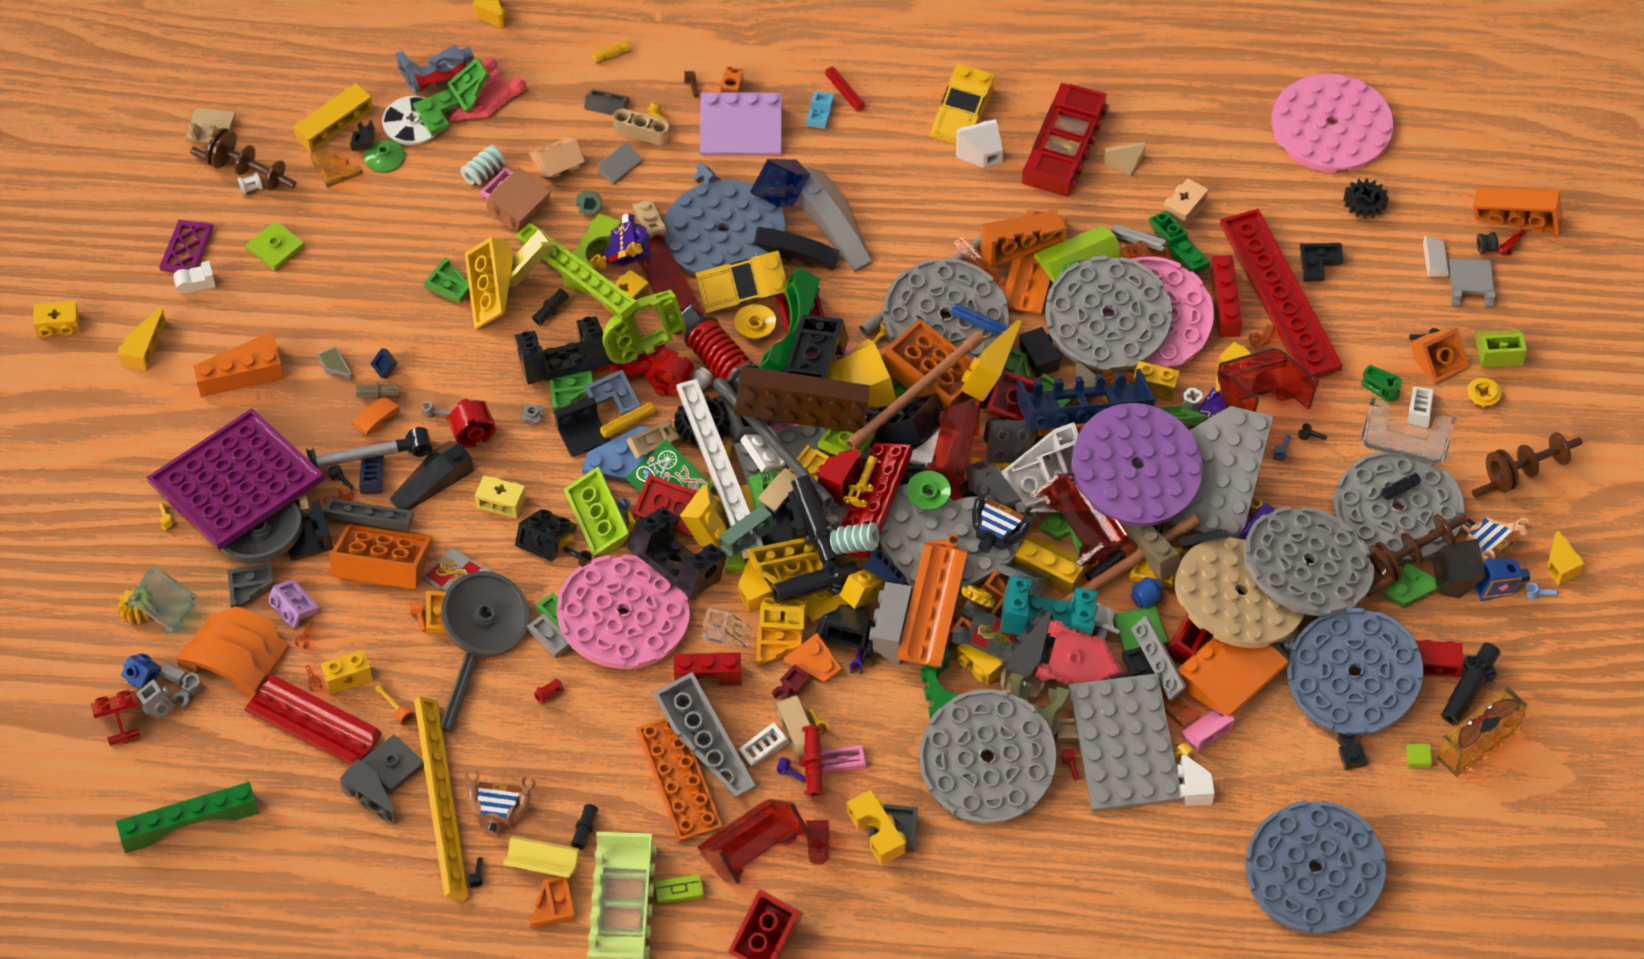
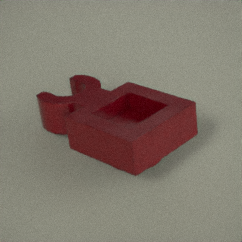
M794 664L780 679L782 686L776 687L772 691V695L774 698H777L780 694H784L780 700L789 698L792 693L798 696L812 681V678Z

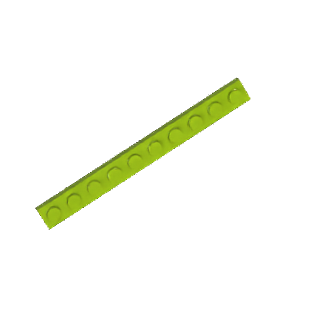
M529 223L515 237L521 244L525 245L539 229L532 223ZM549 237L555 246L543 257L544 261L623 320L640 307L634 298Z

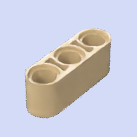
M618 109L613 113V125L616 134L657 146H663L669 142V124L666 120L627 109Z
M797 695L775 702V709L795 756L799 758L805 756V739L802 727L809 726L810 723Z

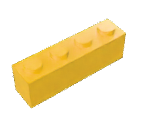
M356 83L346 88L341 94L330 99L319 109L314 110L312 114L298 121L293 126L295 139L308 151L313 152L372 111L371 96Z

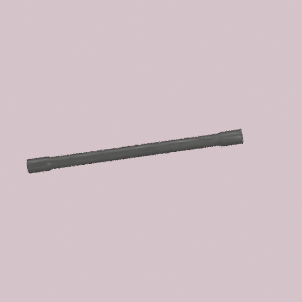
M718 377L713 382V387L735 408L737 394L723 377ZM743 416L798 477L809 475L821 504L824 507L830 506L834 501L831 494L812 477L759 418Z

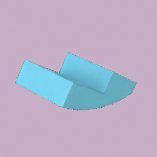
M820 91L814 92L806 118V126L826 129L834 94Z

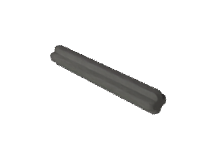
M467 653L464 656L440 724L443 731L451 732L453 730L477 661L474 654Z

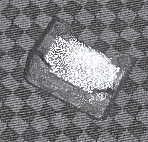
M1372 397L1362 432V443L1365 447L1431 464H1440L1446 459L1456 417L1440 415L1434 419L1431 429L1389 419L1391 414L1389 403Z

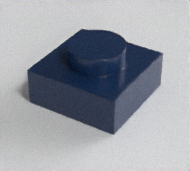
M381 348L370 364L381 378L387 379L398 362L388 349Z

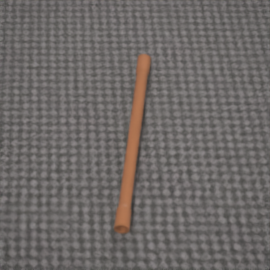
M979 331L974 332L942 362L862 429H859L846 440V445L851 450L858 448L871 434L960 359L978 347L985 340L983 334Z
M1191 514L1177 523L1175 527L1162 534V536L1170 543L1200 525V522L1194 514ZM1139 549L1079 588L1097 590L1145 559L1142 550ZM1074 591L1061 600L1070 602Z

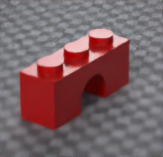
M741 652L674 654V681L693 672L697 681L704 677H713L719 681V686L742 685Z

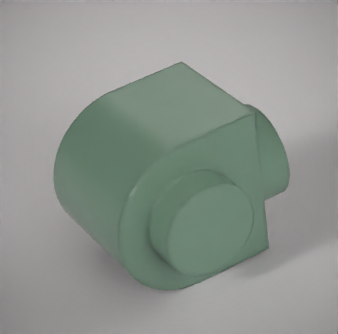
M582 190L581 195H577L576 207H580L579 213L594 214L602 205V197L596 191Z

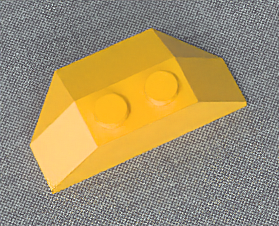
M805 538L747 549V554L754 569L773 584L785 581L791 577L823 569V564L816 548H814V545H806Z

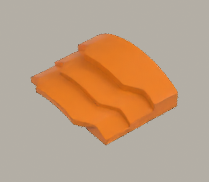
M235 606L221 613L212 612L192 641L186 644L177 661L180 667L198 674L204 668L235 681L238 691L253 697L268 676L273 673L289 648V644L278 637L273 621Z

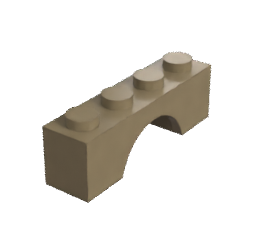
M1113 519V530L1124 542L1132 539L1137 543L1147 560L1149 568L1161 581L1176 574L1179 567L1178 552L1153 526H1130L1118 523V520Z

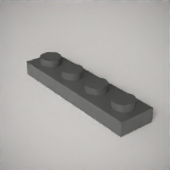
M329 498L323 511L324 517L328 519L404 531L409 530L414 518V511Z

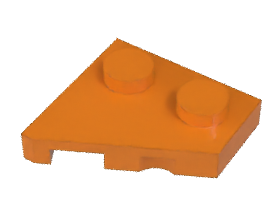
M817 633L783 658L786 663L797 665L806 673L825 683L844 670Z
M557 876L543 879L540 888L541 892L535 903L534 914L530 919L531 928L574 920L575 915L567 877Z

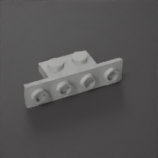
M1144 616L1131 630L1154 673H1158L1159 682L1168 699L1173 700L1186 688V685L1150 618Z

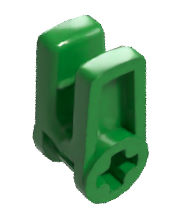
M1369 365L1364 370V379L1361 384L1364 388L1388 402H1394L1399 399L1402 380L1399 376L1373 365Z

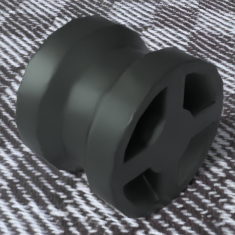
M1490 232L1488 235L1483 233L1477 234V249L1480 254H1485L1487 251L1493 253L1498 251V237L1495 232Z

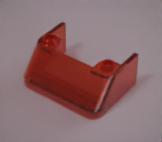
M1276 348L1266 349L1219 364L1217 371L1225 408L1233 406L1256 412L1260 399L1257 396L1269 392L1278 400L1285 401L1294 398L1306 409H1311L1319 383L1318 379L1290 356Z
M970 399L947 406L945 411H940L939 423H941L932 463H927L926 471L940 473L948 480L952 501L963 498L964 474L973 436L978 437L980 400Z
M1073 473L1056 474L1031 494L1033 498L1043 497L1044 504L1048 509L1060 511L1082 543V546L1079 547L1080 560L1076 562L1078 567L1093 565L1129 543V538L1118 521L1107 515L1103 516L1096 511L1085 495L1080 493Z
M767 799L703 841L698 846V850L724 882L738 885L741 883L740 878L744 871L743 866L777 843L789 845L797 839V835L809 836L811 833L794 803Z

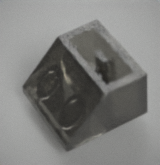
M1477 539L1444 545L1431 556L1438 594L1460 599L1486 577L1479 540Z

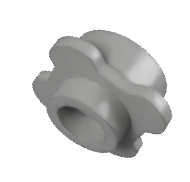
M529 403L523 406L524 412L520 416L523 422L534 425L541 421V413L544 412L543 406H534Z

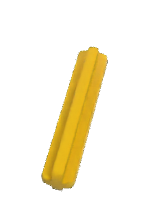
M648 402L601 426L600 433L604 438H608L654 414L656 408L652 402Z

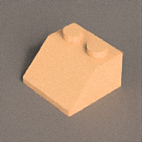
M563 138L529 152L531 159L542 176L550 177V179L562 175L561 171L566 169L568 171L578 169L580 167L579 164L585 162L577 140L572 138Z

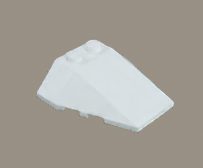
M1074 422L1051 431L1002 471V475L1021 498V502L1014 504L1017 512L1024 513L1027 507H1032L1030 512L1086 511L1093 508L1085 495L1080 493L1072 471V453L1079 435Z

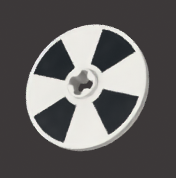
M403 97L394 101L386 108L382 117V124L386 135L390 139L404 145H418L436 136L429 134L414 109L413 103L425 99V97Z

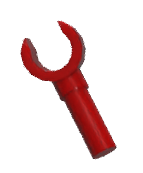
M1063 749L1062 763H1070L1073 778L1078 780L1079 775L1075 766V751Z

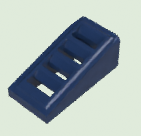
M384 455L361 461L359 481L361 494L382 493ZM367 462H378V464H367ZM366 468H378V469L366 470Z
M877 547L867 558L864 569L886 582L905 584L906 576Z

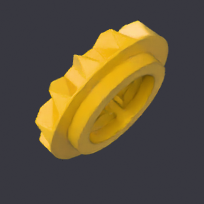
M1477 378L1468 385V399L1472 400L1474 405L1479 404L1483 408L1485 406L1492 407L1495 403L1499 402L1501 389L1491 379ZM1488 389L1487 395L1481 397L1480 393Z
M972 585L962 587L961 592L968 599L986 607L994 605L995 600L990 593Z

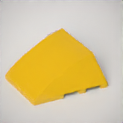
M865 340L832 364L828 376L829 379L870 385L867 407L878 409V407L889 406L896 400L889 373L875 343L871 340Z

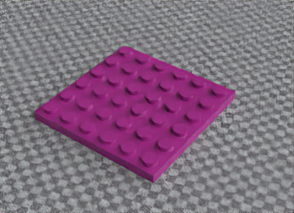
M252 408L146 477L148 483L218 550H221L325 480L324 474Z

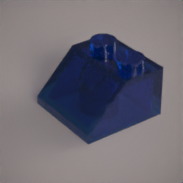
M767 159L750 193L777 207H793L803 187L806 185L810 173L797 159Z

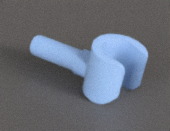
M1531 582L1526 585V590L1529 591L1527 592V597L1530 600L1536 599L1538 595H1557V590L1538 589L1536 583Z

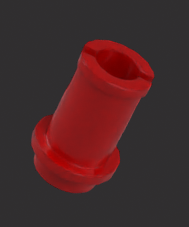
M555 678L542 688H536L534 696L540 704L543 702L547 703L549 698L562 692L564 687H560L562 683L559 679Z

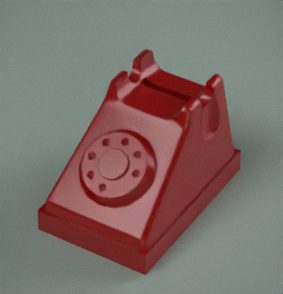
M759 889L728 953L738 959H778L794 934L795 926L801 920L803 912Z

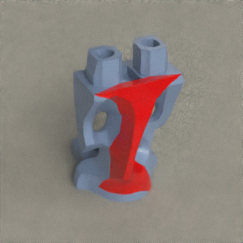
M457 45L449 47L428 59L431 65L420 67L410 61L404 51L395 53L398 61L396 65L406 80L409 91H412L414 94L423 91L432 84L448 86L447 82L474 60V54L469 47L460 50Z

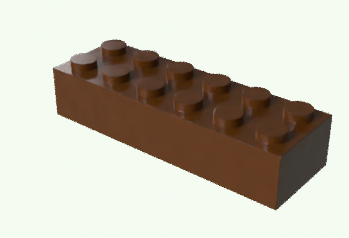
M741 366L734 415L855 433L864 426L870 385Z

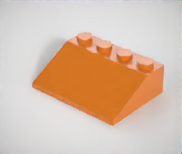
M918 319L885 349L881 358L889 375L909 389L955 351L957 347L924 321ZM965 355L917 397L938 393L947 414L965 395L961 391L964 383L961 381V378L966 369L971 370L969 366L972 359Z
M348 523L330 553V576L341 580L351 579L361 583L371 582L382 586L391 585L403 589H416L422 577L433 535Z
M1212 638L1177 670L1186 685V688L1183 690L1185 693L1220 714L1230 717L1287 667L1289 662L1271 644L1264 648H1244Z

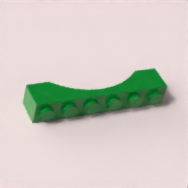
M801 267L789 277L784 291L790 310L788 333L785 339L774 343L763 354L759 369L785 371L802 314L809 315L815 306L813 300L820 291V288H818L820 278Z
M246 782L117 820L116 825L124 852L128 853L148 847L165 834L190 824L210 820H239L259 814L251 784Z

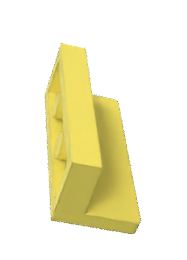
M539 229L513 257L509 287H517L555 246L543 229Z
M512 836L510 838L508 856L504 859L503 865L570 878L577 868L579 849Z

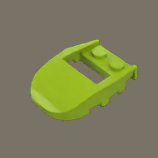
M671 290L639 298L636 301L640 307L632 315L623 320L615 314L607 322L603 332V345L612 362L623 364L636 360L638 355L646 352L649 355L655 352L654 348L664 342L666 345L672 341L673 334L681 330L683 332L687 331L677 298ZM650 306L652 308L656 307L663 328L641 337L634 316L642 313V309Z

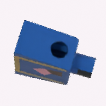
M1515 559L1485 560L1473 584L1480 601L1513 595L1520 583L1530 581V572L1528 569H1520Z

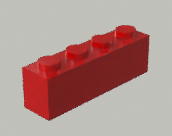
M1233 255L1212 256L1210 273L1219 338L1240 337L1242 317Z
M1188 612L1166 648L1169 655L1182 665L1194 655L1207 632L1204 628H1198L1188 618Z

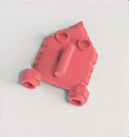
M493 57L483 59L482 63L490 74L471 112L469 114L466 113L459 103L458 108L451 110L450 122L464 119L470 120V118L476 119L477 117L478 119L489 117L495 110L503 106L505 102H508L510 98L521 94L526 87L525 81L518 77L512 79L509 83L500 77L502 75L500 70L496 69L498 66L496 59Z
M1050 620L1047 634L1055 638L1053 647H1050L1048 650L1050 659L1048 664H1038L1033 670L1032 675L1042 681L1056 679L1058 682L1063 681L1065 684L1108 680L1125 672L1119 662L1115 661L1116 657L1112 656V651L1109 650V646L1104 638L1090 636L1088 633L1083 634V632H1077L1074 629L1070 630L1062 622Z

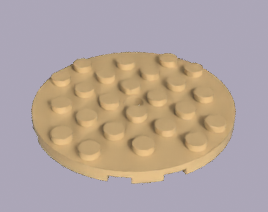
M1230 537L1204 541L1194 546L1185 554L1177 569L1175 591L1180 606H1184L1189 613L1188 618L1198 628L1206 629L1214 634L1213 638L1221 642L1244 648L1268 647L1269 644L1281 643L1292 635L1299 626L1304 614L1276 603L1254 582L1245 563V540ZM1241 588L1240 590L1243 591L1245 595L1239 594L1236 590Z

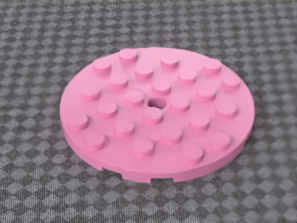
M1319 74L1294 82L1279 95L1273 107L1271 126L1276 142L1280 148L1283 147L1289 153V157L1294 161L1314 170L1337 173V170L1348 169L1349 172L1364 168L1365 164L1373 160L1376 161L1386 151L1391 141L1393 117L1384 98L1366 83L1344 75ZM1334 119L1337 123L1335 125L1328 124V121H1333Z
M1160 257L1133 258L1132 260L1146 266L1158 276L1164 284L1172 305V321L1168 336L1155 355L1145 362L1170 369L1177 368L1193 359L1207 343L1214 318L1211 296L1203 286L1200 278L1195 273L1181 267L1180 263ZM1110 309L1103 311L1104 317L1114 316V312ZM1137 366L1129 369L1136 370Z
M609 555L593 559L592 563L584 567H578L566 579L558 596V625L568 644L586 659L606 667L634 669L661 661L680 645L689 624L690 610L686 593L638 556L634 555L612 558ZM625 608L629 612L620 615L618 609Z

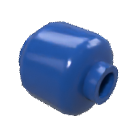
M1145 577L1132 587V594L1130 596L1139 609L1142 607L1148 609L1163 600L1162 591L1164 588L1158 579L1153 581L1150 577Z

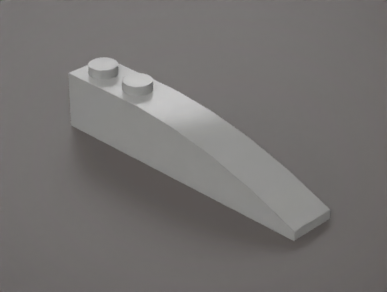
M805 166L789 174V192L835 249L839 250V254L851 269L856 272L872 264L870 255L845 197L824 171Z
M693 672L653 692L673 732L735 797L756 787Z

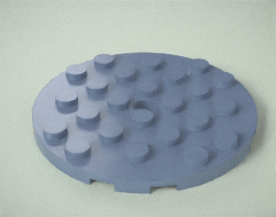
M718 180L710 184L704 183L688 190L670 206L663 221L667 235H663L662 238L666 253L672 262L687 274L695 277V273L770 253L754 245L756 228L764 227L786 232L785 218L779 203L764 189L738 180ZM720 227L729 228L726 232L719 231Z
M1346 608L1344 613L1320 616L1311 622L1295 640L1289 656V665L1287 666L1290 692L1301 712L1321 728L1347 736L1374 734L1398 723L1414 706L1423 682V661L1418 645L1409 631L1392 617L1378 611L1377 613L1367 611L1364 608ZM1352 667H1358L1362 672L1360 676H1350L1349 670Z
M1301 801L1289 804L1288 807L1278 812L1275 811L1268 816L1252 836L1246 855L1248 886L1259 907L1272 920L1288 929L1315 935L1342 931L1362 920L1373 909L1381 895L1386 876L1383 847L1372 831V827L1362 817L1344 806L1327 801ZM1313 862L1320 863L1322 870L1311 872L1309 865Z

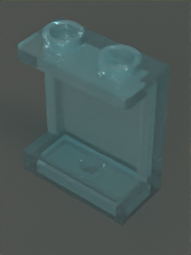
M154 564L146 572L124 604L130 609L134 606L138 607L166 628L164 633L168 635L173 630L177 632L184 622L181 618L184 614L189 615L196 605L193 601L197 595Z

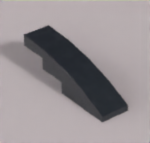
M764 227L756 228L754 245L770 253L779 251L780 258L787 261L795 258L809 266L818 263L832 271L837 267L839 250L789 232Z

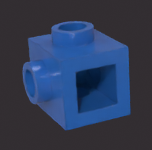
M140 653L129 656L126 659L121 676L127 679L130 685L142 689L153 679L157 680L162 667L152 661L149 655Z

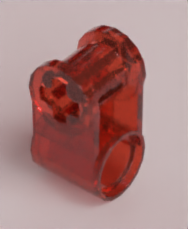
M806 820L808 858L811 863L816 865L824 864L829 857V820Z

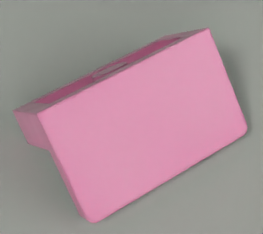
M1213 710L1184 729L1181 735L1198 753L1233 729L1234 718L1232 716L1227 717L1226 715L1222 717L1217 711Z

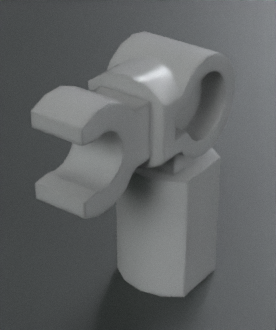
M165 663L160 671L161 677L181 686V691L173 695L172 701L176 705L179 700H184L181 706L186 710L190 705L189 699L202 689L199 676L195 673L187 674L186 671L169 663Z

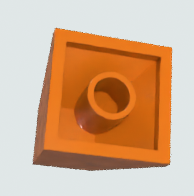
M1457 328L1426 334L1410 342L1417 364L1433 383H1437L1470 367Z

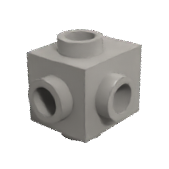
M154 679L136 693L142 702L140 707L148 716L152 714L157 720L167 715L175 707L171 700L173 694L166 686L161 688Z

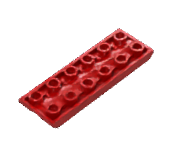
M873 444L869 456H874L877 458L867 486L870 484L874 489L872 492L865 491L859 495L858 499L861 502L862 500L867 502L866 507H855L849 503L841 526L851 525L853 527L855 524L861 526L864 523L867 525L875 523L880 536L912 456L911 445ZM859 551L857 553L851 552L849 554L843 553L840 555L869 557L872 551Z
M274 675L268 676L258 692L244 708V711L349 765H352L357 759L360 761L364 759L382 735V732L375 726Z

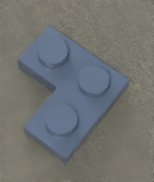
M623 370L584 386L587 397H594L597 405L612 399L621 416L641 406Z

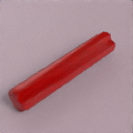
M833 66L827 68L825 75L855 111L863 109V100Z

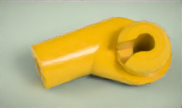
M651 102L650 107H648V115L666 120L669 124V120L661 116L660 103Z

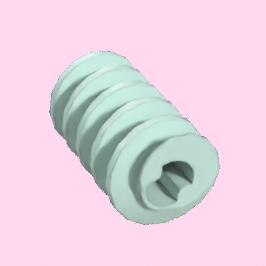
M490 144V147H486L484 152H480L478 156L472 158V161L467 162L466 166H462L460 171L467 183L474 185L475 182L480 186L482 184L481 178L486 181L488 179L487 174L490 176L494 175L493 169L499 171V165L505 166L506 162L499 149Z
M864 523L861 526L855 524L853 527L847 525L846 527H838L837 531L832 530L830 543L833 552L840 555L843 553L849 554L851 552L875 550L879 543L877 525L875 523H870L869 525Z

